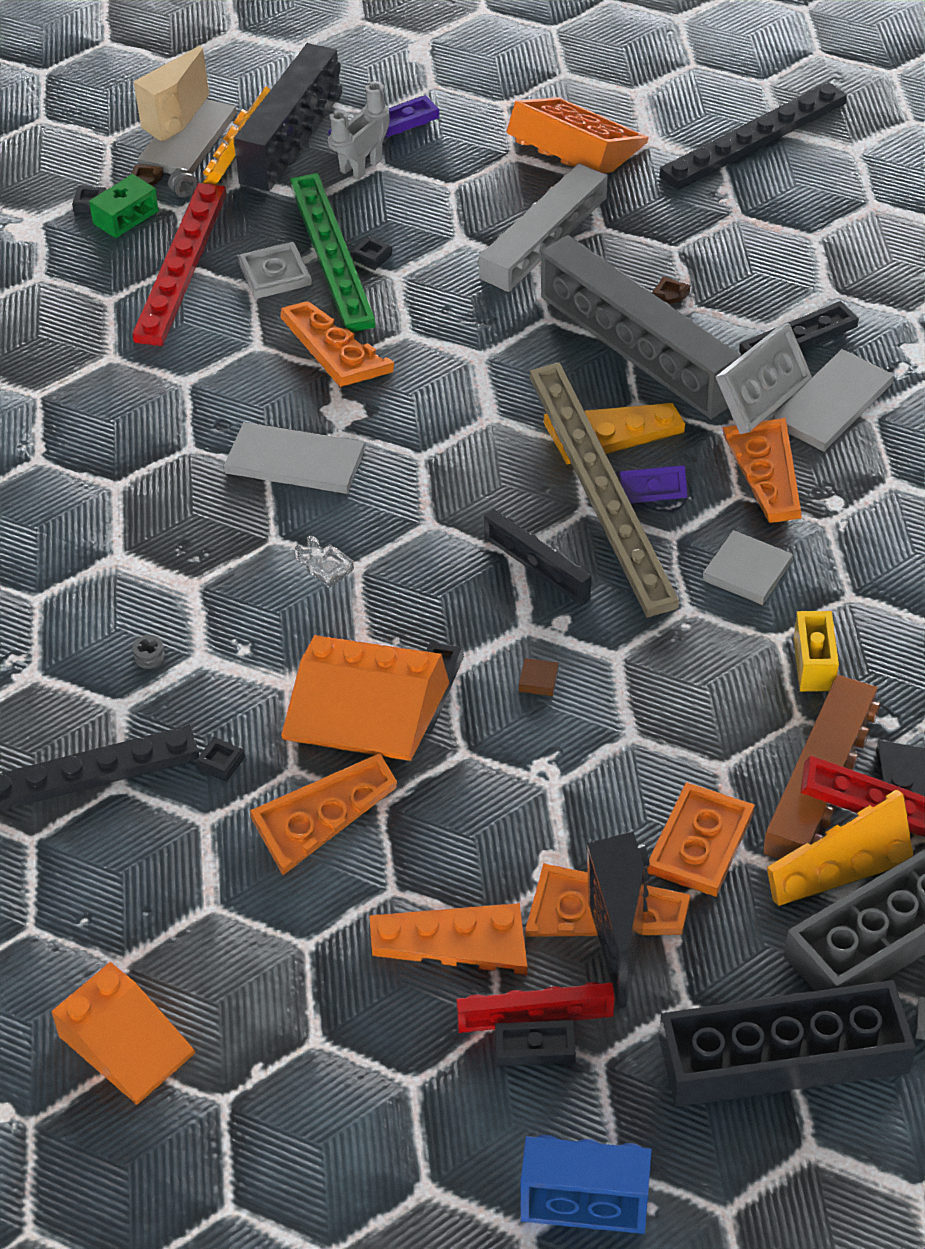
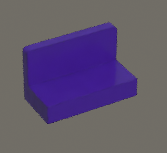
M685 465L616 471V476L619 478V482L630 503L688 498Z

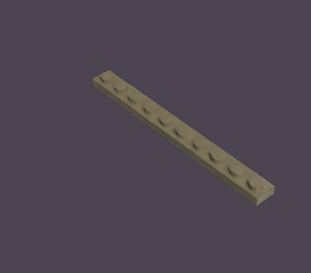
M560 362L530 370V380L646 617L678 609L679 599Z

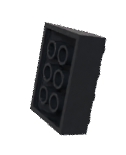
M634 831L587 843L588 904L619 1008L627 1007L643 927V913L648 912L646 898L649 897L646 883L649 882L647 867H650L649 857L644 843L637 844Z

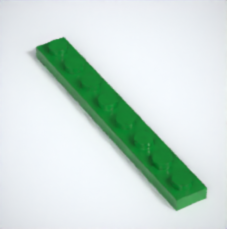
M318 173L290 178L292 192L344 329L347 328L351 332H359L376 328L375 317Z

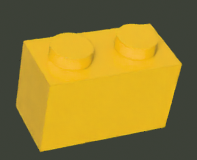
M797 611L793 639L799 691H830L839 666L832 611Z

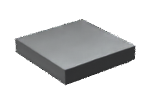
M294 242L238 255V263L255 299L312 285L311 276Z
M733 530L704 570L702 580L763 605L791 565L793 554Z

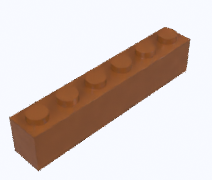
M836 675L767 828L763 854L781 859L804 844L809 843L812 845L824 837V835L820 834L822 828H830L836 808L832 807L833 804L800 793L804 762L812 755L850 770H855L859 756L855 752L858 747L862 749L865 747L870 728H867L868 722L875 723L881 703L876 702L878 687L845 676Z

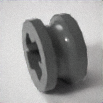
M179 168L170 175L168 186L177 196L184 198L190 196L195 191L197 179L187 169Z
M144 635L135 640L132 649L134 660L139 667L153 669L163 663L165 652L162 640L155 635Z

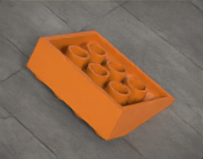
M559 97L515 101L506 131L507 134L516 137L515 141L526 146H536L539 153L547 156H558L563 164L576 166L579 163L603 174L612 173L648 143L649 139L648 136Z
M314 635L300 661L281 734L283 740L372 755L380 753L384 757L411 761L450 683L442 654Z

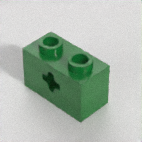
M131 174L89 201L93 224L114 238L119 237L159 211L156 188L134 174Z

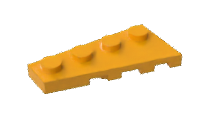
M265 86L246 112L242 109L233 123L237 127L231 126L223 138L227 143L224 144L222 142L213 154V157L217 160L211 159L202 172L206 175L203 184L216 185L235 157L233 138L271 90L267 86Z
M673 403L584 411L605 454L685 432V422ZM544 414V425L566 464H571L548 415Z

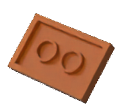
M686 782L649 858L650 867H647L648 874L717 897L753 817L755 805Z

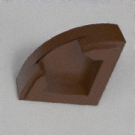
M135 165L131 174L153 186L163 177V168Z
M662 277L652 294L662 301L672 304L683 300L690 294V285Z

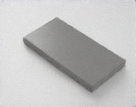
M206 99L183 131L163 142L154 137L138 157V165L162 167L163 173L172 174L179 168H185L193 174L236 116V106Z
M789 323L779 325L716 376V380L740 434L750 432L812 378Z
M841 349L772 416V420L786 418L788 434L825 452L893 383L894 374Z
M243 422L224 464V470L226 474L348 494L365 451V442Z

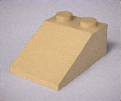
M201 46L134 81L141 128L161 142L183 131L209 96L204 52Z

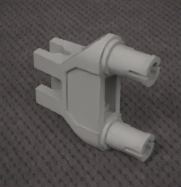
M373 81L366 85L367 105L349 122V116L346 111L336 110L330 115L331 134L328 137V148L338 153L340 172L346 174L353 169V178L357 180L365 175V157L370 155V164L374 166L382 161V142L388 130L390 116L389 108L384 102V85L378 81Z

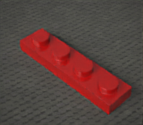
M812 755L804 762L800 793L858 813L868 806L875 807L887 800L886 795L897 789L904 795L909 832L925 837V796Z
M589 982L582 986L564 988L551 986L544 990L526 992L513 990L505 994L489 996L475 994L466 998L456 999L459 1033L494 1030L495 1023L578 1021L614 1016V990L612 982L602 984Z

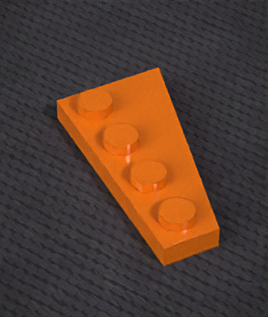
M306 301L281 308L280 318L339 387L394 371L395 362L388 357L382 359L377 356L374 347L368 343L360 344L354 339V333L347 328L336 327L333 318L310 302Z
M786 418L762 421L750 432L744 434L739 433L736 425L722 427L723 436L768 522L774 523L801 519V507Z
M379 753L250 810V817L280 872L284 875L395 790L397 780Z
M543 863L525 929L526 937L598 936L588 904V872ZM647 885L649 897L646 898L648 912L643 913L641 935H682L690 904V894Z
M520 903L369 916L372 956L419 962L423 958L440 960L442 965L457 966V962L479 965V969L495 971L496 967L514 969V974L528 975Z

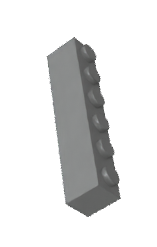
M579 163L570 172L565 173L563 178L554 187L549 188L547 193L538 202L533 203L524 215L517 218L509 229L500 234L494 243L480 253L478 258L479 279L509 292L541 262V251L569 235L607 198V175Z

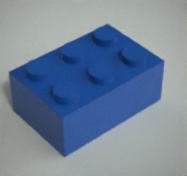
M550 1135L526 1136L521 1173V1222L645 1234L652 1149L642 1148L633 1143H625L619 1146L600 1144L591 1139L568 1141L558 1140Z

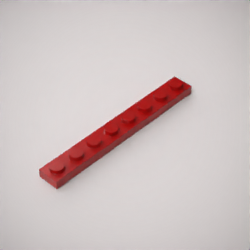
M209 183L197 184L132 333L134 343L156 346L164 345L226 198V186Z

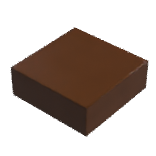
M525 658L519 681V692L553 696L559 671V662Z

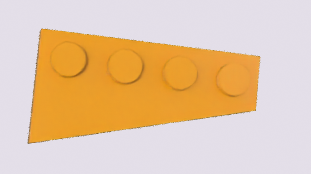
M896 789L886 795L887 800L875 807H866L857 813V818L842 827L839 825L834 826L825 832V837L812 845L806 843L769 865L767 872L773 901L778 906L890 870L913 857L903 793Z

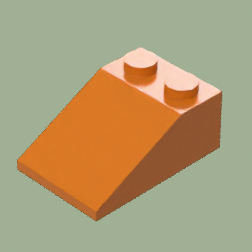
M112 962L104 966L51 1011L58 1036L136 1105L195 1054L192 1046L143 990Z

